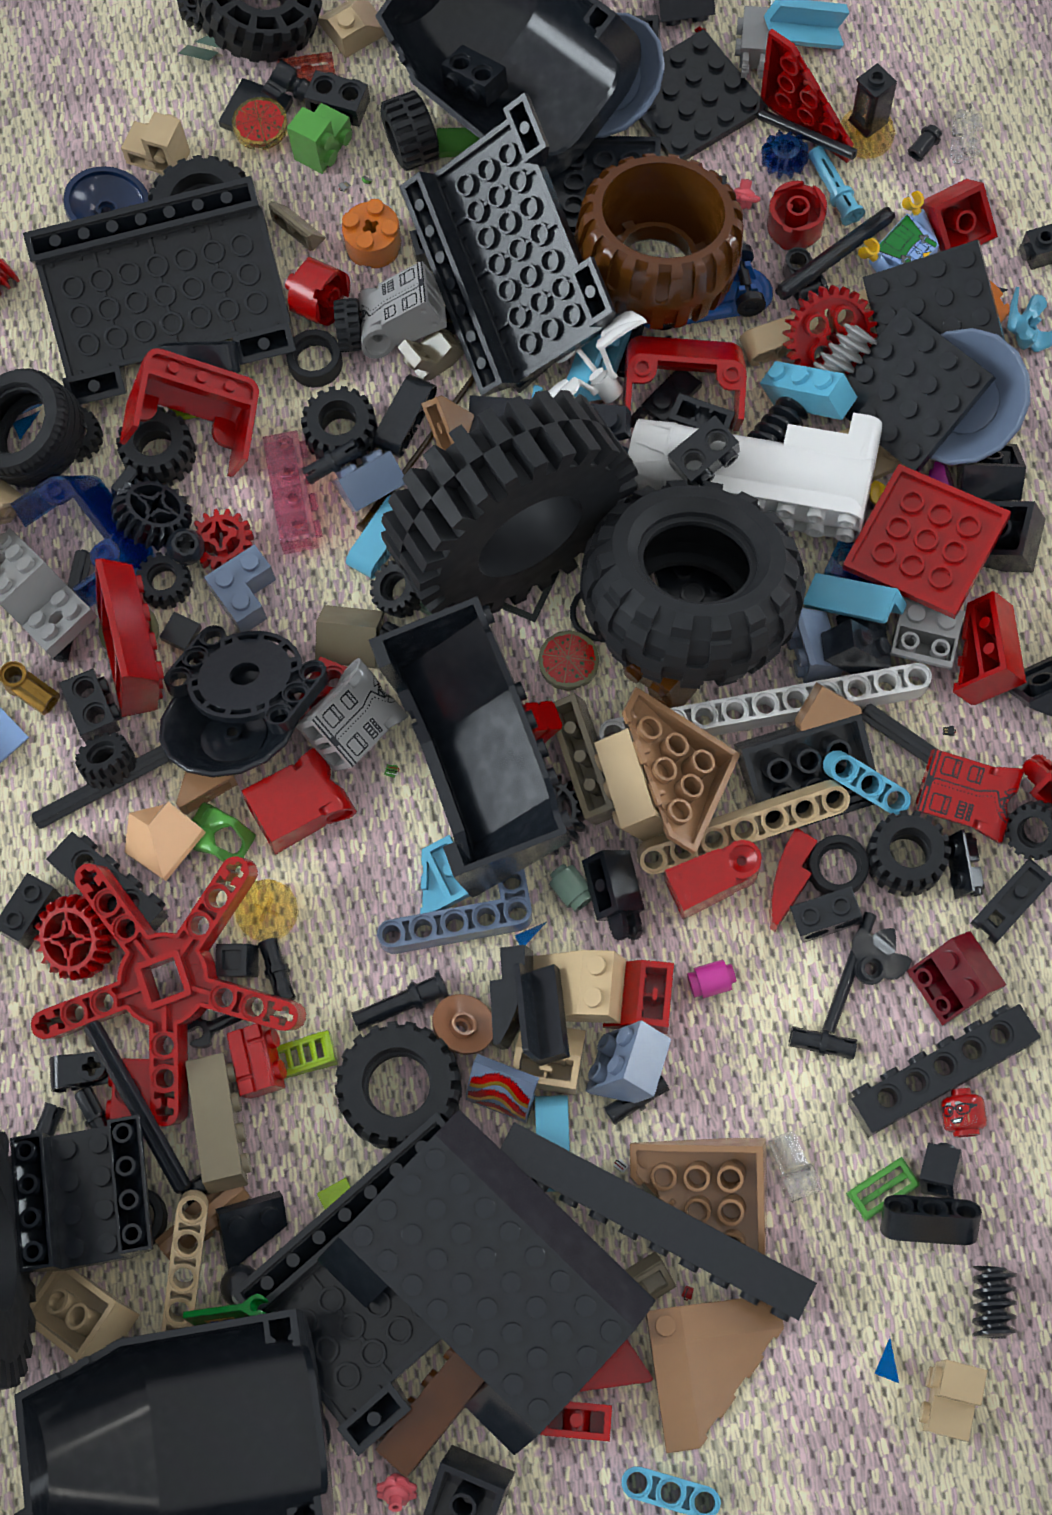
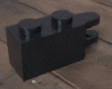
M601 850L582 860L596 920L608 921L614 939L625 940L628 937L631 940H639L641 935H643L639 913L644 911L645 908L630 850Z

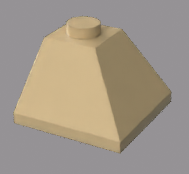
M348 0L318 18L319 25L345 58L385 36L375 17L377 11L368 0Z

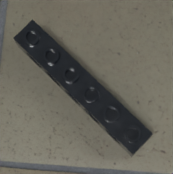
M1006 1004L991 1013L993 1019L983 1024L979 1019L965 1027L963 1030L966 1034L955 1040L953 1035L938 1042L936 1044L938 1050L927 1055L925 1051H922L908 1060L910 1066L899 1071L897 1067H894L879 1076L882 1081L873 1087L869 1083H865L853 1090L851 1093L854 1097L850 1099L848 1105L867 1137H871L945 1095L950 1090L959 1087L1036 1043L1041 1036L1022 1006L1018 1004L1010 1008ZM992 1029L1000 1030L1005 1036V1043L999 1044L994 1042L990 1036V1031ZM963 1045L973 1046L978 1054L977 1059L972 1060L965 1057L962 1051ZM941 1060L946 1062L950 1068L949 1075L937 1073L934 1067L935 1061ZM909 1076L917 1077L922 1083V1090L912 1091L906 1084V1078ZM880 1092L891 1094L894 1099V1106H882L878 1101V1094Z

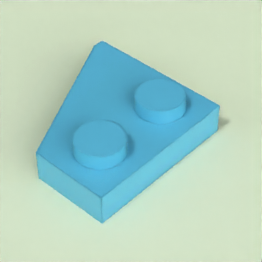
M450 835L422 849L421 864L423 866V874L421 876V889L423 890L420 914L447 909L470 897L467 891L453 877L443 846L454 842Z

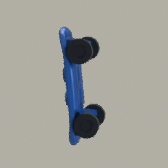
M743 243L740 265L731 288L725 295L722 303L715 310H709L708 315L697 322L688 319L687 324L737 316L752 317L760 314L771 304L773 287L764 274L753 269L751 263L754 260V254L750 245ZM643 323L644 327L650 329V324ZM663 324V328L658 330H669L673 327L672 324Z

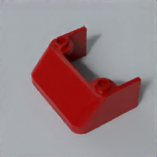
M636 336L630 340L626 349L622 406H627L631 411L632 384L650 383L655 378L657 369L716 373L717 382L723 389L735 391L733 431L739 432L745 415L747 380L744 354L740 346L732 342Z
M152 349L143 358L129 395L119 443L125 445L139 427L140 421L151 420L157 412L158 405L212 421L211 434L214 441L222 447L231 449L227 476L233 477L249 458L259 397L258 385L250 377L164 349Z

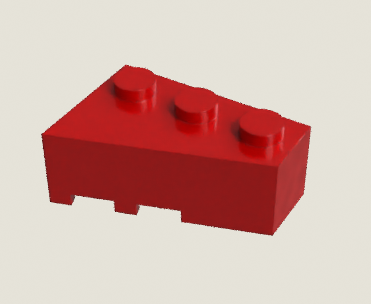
M991 591L968 602L962 632V639L965 641L963 654L958 656L957 665L960 667L958 683H954L953 693L970 705H977L1025 684L1026 677L1013 605L995 591Z

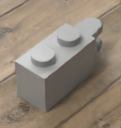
M744 6L743 18L738 17L736 35H742V38H736L735 56H740L739 68H741V78H747L749 69H758V79H763L769 32L764 15L770 7Z

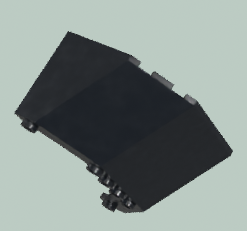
M478 596L369 639L379 670L396 691L405 712L408 711L411 719H416L417 721L412 723V728L421 745L454 838V842L443 846L453 877L472 898L570 842L572 839L569 830L574 828L567 809L562 810L555 789L556 786L560 785L554 767L547 768L544 760L545 757L549 756L543 738L537 740L533 729L538 728L532 710L526 711L522 701L527 699L521 681L515 683L491 627V624L495 623L491 609L488 604L482 606Z

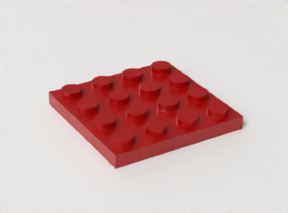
M898 464L843 562V570L877 585L896 588L902 596L955 619L1007 524L1011 511Z

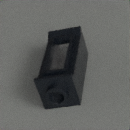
M878 63L856 79L858 86L853 112L848 119L866 138H869L888 124L897 81Z

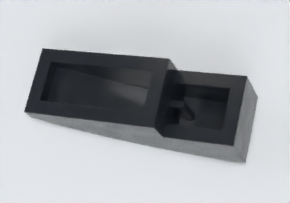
M526 945L501 947L502 979L490 981L493 1045L501 1050L509 1049L520 1028L514 964L521 963L527 969L533 971V950Z

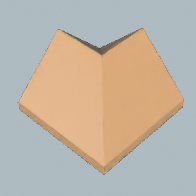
M168 801L164 805L129 813L125 853L164 881H167L206 832Z

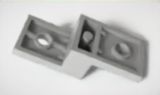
M11 528L5 533L0 534V605L54 658L98 616Z

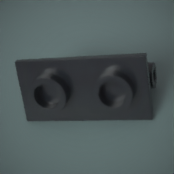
M962 829L948 836L949 842L947 844V847H951L948 864L950 884L953 888L955 899L968 894L971 897L983 895V889H985L981 867H971L970 863L980 861L977 839L973 838L972 833H965V829Z

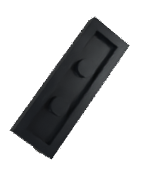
M521 963L514 964L523 1053L539 1066L569 1058L570 1052L560 969L555 964L530 971Z

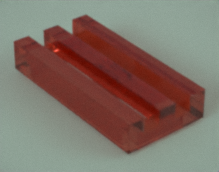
M332 52L282 59L293 67L301 66V68L296 69L298 77L300 79L305 78L310 82L315 70L335 74ZM328 62V64H326V65H319V66H312V65H311V64H315V63Z

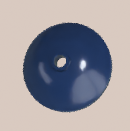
M107 166L89 168L75 175L67 184L63 197L64 210L70 221L149 201L145 186L135 176L122 169Z

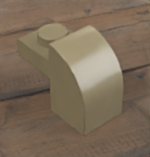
M441 329L427 335L421 343L404 339L397 347L404 355L403 361L405 364L413 369L419 378L425 381L432 380L453 366L464 354L461 344L446 329Z

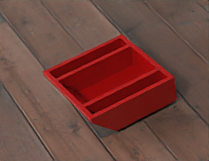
M103 558L95 559L96 607L121 717L158 710V700L163 699L162 679H164L161 661H157L155 634L150 632L149 622L151 618L148 604L143 601L142 593H144L142 577L141 575H135L132 564Z

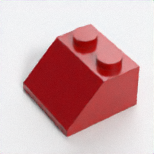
M966 178L924 199V203L920 207L927 214L941 251L977 239L980 241V245L998 237L985 186L982 182Z

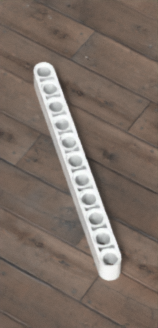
M911 663L670 709L712 736L794 721L801 707L793 708L787 701L797 699L803 706L816 682L854 702L862 709L868 704L879 706L922 697L931 682L932 673L922 663ZM917 677L923 684L914 685L908 678ZM886 682L892 686L893 690L884 691L878 684ZM857 688L863 695L859 697L852 696L848 689ZM759 705H768L772 712L764 714L758 711L757 707ZM730 710H736L741 713L742 717L731 719L726 713ZM707 716L712 722L708 725H702L696 721V718ZM619 717L605 721L599 729V740L604 739L608 733H618L629 728L628 724H625L624 718Z

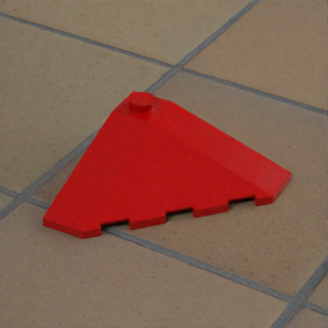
M771 29L768 32L760 97L768 105V108L777 115L853 147L852 140L840 123L839 118L820 89L812 72L807 67L796 45L774 29ZM830 151L846 163H848L851 160Z

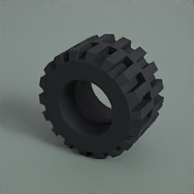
M415 90L381 102L380 112L383 126L399 165L405 171H409L438 160V138L428 109L420 95Z
M335 386L328 387L329 391L325 393L323 390L317 392L318 397L316 399L311 397L308 400L309 407L304 406L302 411L304 417H301L302 430L310 453L312 455L315 454L316 460L324 456L323 453L327 450L332 452L354 438L359 445L357 448H361L363 455L353 459L350 463L351 465H358V458L361 459L367 455V451L372 452L375 449L373 439L378 427L372 404H369V400L365 395L360 396L358 390L353 388L351 392L348 391L347 386H341L340 390H336ZM337 419H349L355 422L354 427L350 431L341 435H333L324 431L328 424Z
M158 406L157 412L151 420L140 421L139 427L125 445L119 443L120 437L116 438L117 451L125 469L130 465L137 470L139 481L147 477L149 481L154 482L158 478L159 483H169V487L174 485L173 480L176 478L179 482L185 478L183 475L184 471L190 473L192 470L190 463H195L196 460L194 453L196 452V447L184 419L180 415L177 416L176 412L171 409L166 412L164 407ZM120 427L119 430H118V434H119L120 437H121L122 427ZM166 439L171 441L169 447L158 455L148 456L142 454L145 446L153 440Z
M907 810L900 811L898 816H895L894 813L888 815L885 821L881 820L877 825L866 848L869 866L871 867L869 871L871 878L877 877L879 879L877 885L881 888L884 885L890 887L888 893L895 895L896 891H901V896L908 897L911 892H914V895L917 896L922 894L924 889L930 890L938 882L949 863L948 857L951 854V847H947L949 842L947 834H941L943 827L940 823L934 826L931 823L933 817L929 815L925 819L920 817L921 812L914 810L912 815H908ZM900 839L914 841L922 848L925 854V863L914 868L900 865L891 855V843Z

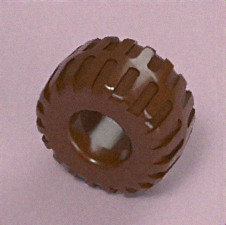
M645 153L642 155V158L635 159L633 156L620 160L617 167L614 165L608 166L600 173L599 178H595L592 181L581 204L575 226L574 239L583 261L590 256L594 257L616 311L614 318L623 312L633 311L645 318L647 321L645 324H650V329H662L663 324H672L673 328H680L687 324L688 319L697 322L706 317L709 310H715L729 292L742 257L743 211L740 203L736 201V194L729 184H722V177L714 170L707 171L703 168L702 163L693 159L690 161L679 158V155L675 154L656 156V153ZM646 240L663 241L677 247L685 256L673 258L655 257L637 252L629 248V246Z

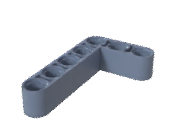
M522 869L498 883L500 899L384 921L377 930V938L382 949L390 954H399L518 932L528 928L532 922V908L525 870ZM510 878H516L521 882L520 886L514 890L507 889L504 883ZM515 908H522L527 912L526 916L521 920H514L509 914ZM483 914H491L495 917V921L489 926H483L478 922ZM454 919L461 920L464 923L462 929L457 932L447 929L448 923ZM428 925L432 928L431 934L425 938L418 937L416 935L417 929L420 926ZM397 931L401 934V937L395 943H387L384 941L387 933Z

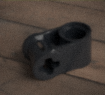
M795 247L787 252L782 272L785 279L800 269L793 267L792 264H798L803 267L813 260L806 249ZM822 274L793 295L799 306V298L805 301L809 300L808 291L818 295L819 286H823L829 292L827 282Z
M96 1052L58 1055L49 1058L52 1092H67L66 1089L71 1088V1091H76L89 1086L94 1087L108 1084V1073Z

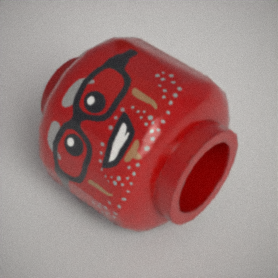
M970 1088L950 1090L951 1096L941 1101L944 1129L953 1133L954 1138L980 1135V1130L987 1125L983 1097L971 1094Z

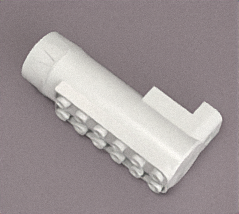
M853 413L849 434L788 424L784 443L732 434L739 441V456L730 466L726 468L722 466L717 470L711 482L724 484L723 490L737 495L743 491L758 499L760 510L762 512L774 511L784 522V527L788 532H803L808 536L817 538L822 536L832 537L840 542L850 543L857 539L863 528L881 439L882 422L874 416ZM638 419L632 433L628 455L638 470V476L634 478L638 484L637 490L648 485L655 490H660L663 486H666V481L683 480L669 465L667 455L699 428L688 427L674 422ZM714 441L710 448L718 451L723 449L726 444L722 441ZM693 460L686 465V468L697 470L702 466V463Z

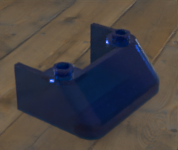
M53 476L10 504L22 524L27 527L55 507L74 498L104 538L91 550L90 559L94 567L95 559L103 558L132 564L136 575L137 569L141 570L139 564L142 561L145 563L148 561L146 557L149 555L153 558L155 557L152 546L147 550L140 543L134 546V540L131 538L124 539V532L116 531V524L111 522V505L114 498L102 480L97 476ZM94 572L72 587L76 595L89 607L96 603V579Z

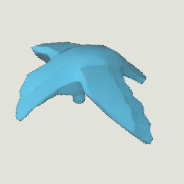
M1016 286L1010 304L1007 330L1016 335L1017 344L1023 350L1030 347L1034 352H1039L1051 347L1052 331L1043 332L1036 326L1042 321L1039 315L1047 307L1046 298L1038 294L1032 296L1021 315L1017 307L1020 287Z

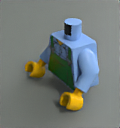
M920 191L911 193L914 204L910 197H906L902 201L904 209L912 210L911 215L907 213L880 243L876 239L870 238L864 241V245L867 247L864 246L858 250L860 258L870 259L869 264L876 273L937 253L939 248L938 240L925 210L920 209L924 203V196Z

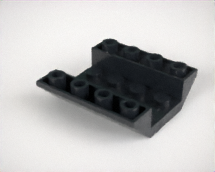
M141 1115L107 1120V1126L61 1135L49 1136L40 1132L10 1138L20 1273L72 1270L132 1259L154 1249Z

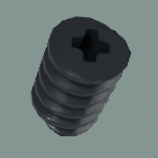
M780 397L776 404L769 409L768 414L762 417L761 422L755 425L754 430L749 432L747 437L784 443L788 424L803 426L802 420H807L809 418L808 414L794 399Z
M973 1266L975 1270L982 1272V1274L974 1276L972 1281L982 1286V1288L974 1290L972 1295L981 1299L982 1302L972 1305V1309L981 1313L982 1316L973 1318L972 1323L981 1327L982 1330L972 1333V1336L1006 1339L1008 1335L1017 1333V1329L1007 1325L1008 1321L1017 1319V1315L1007 1311V1307L1017 1305V1301L1007 1297V1293L1017 1291V1287L1007 1283V1279L1017 1277V1273L1004 1267Z

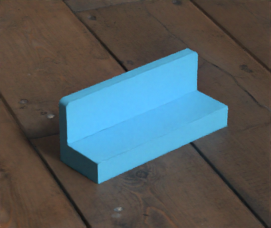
M775 0L765 13L764 18L769 31L774 29L795 45L841 49L844 43L838 28L850 12L847 4L813 0Z
M820 573L815 574L803 603L806 608L883 624L887 622L891 612L903 615L907 605L896 588Z

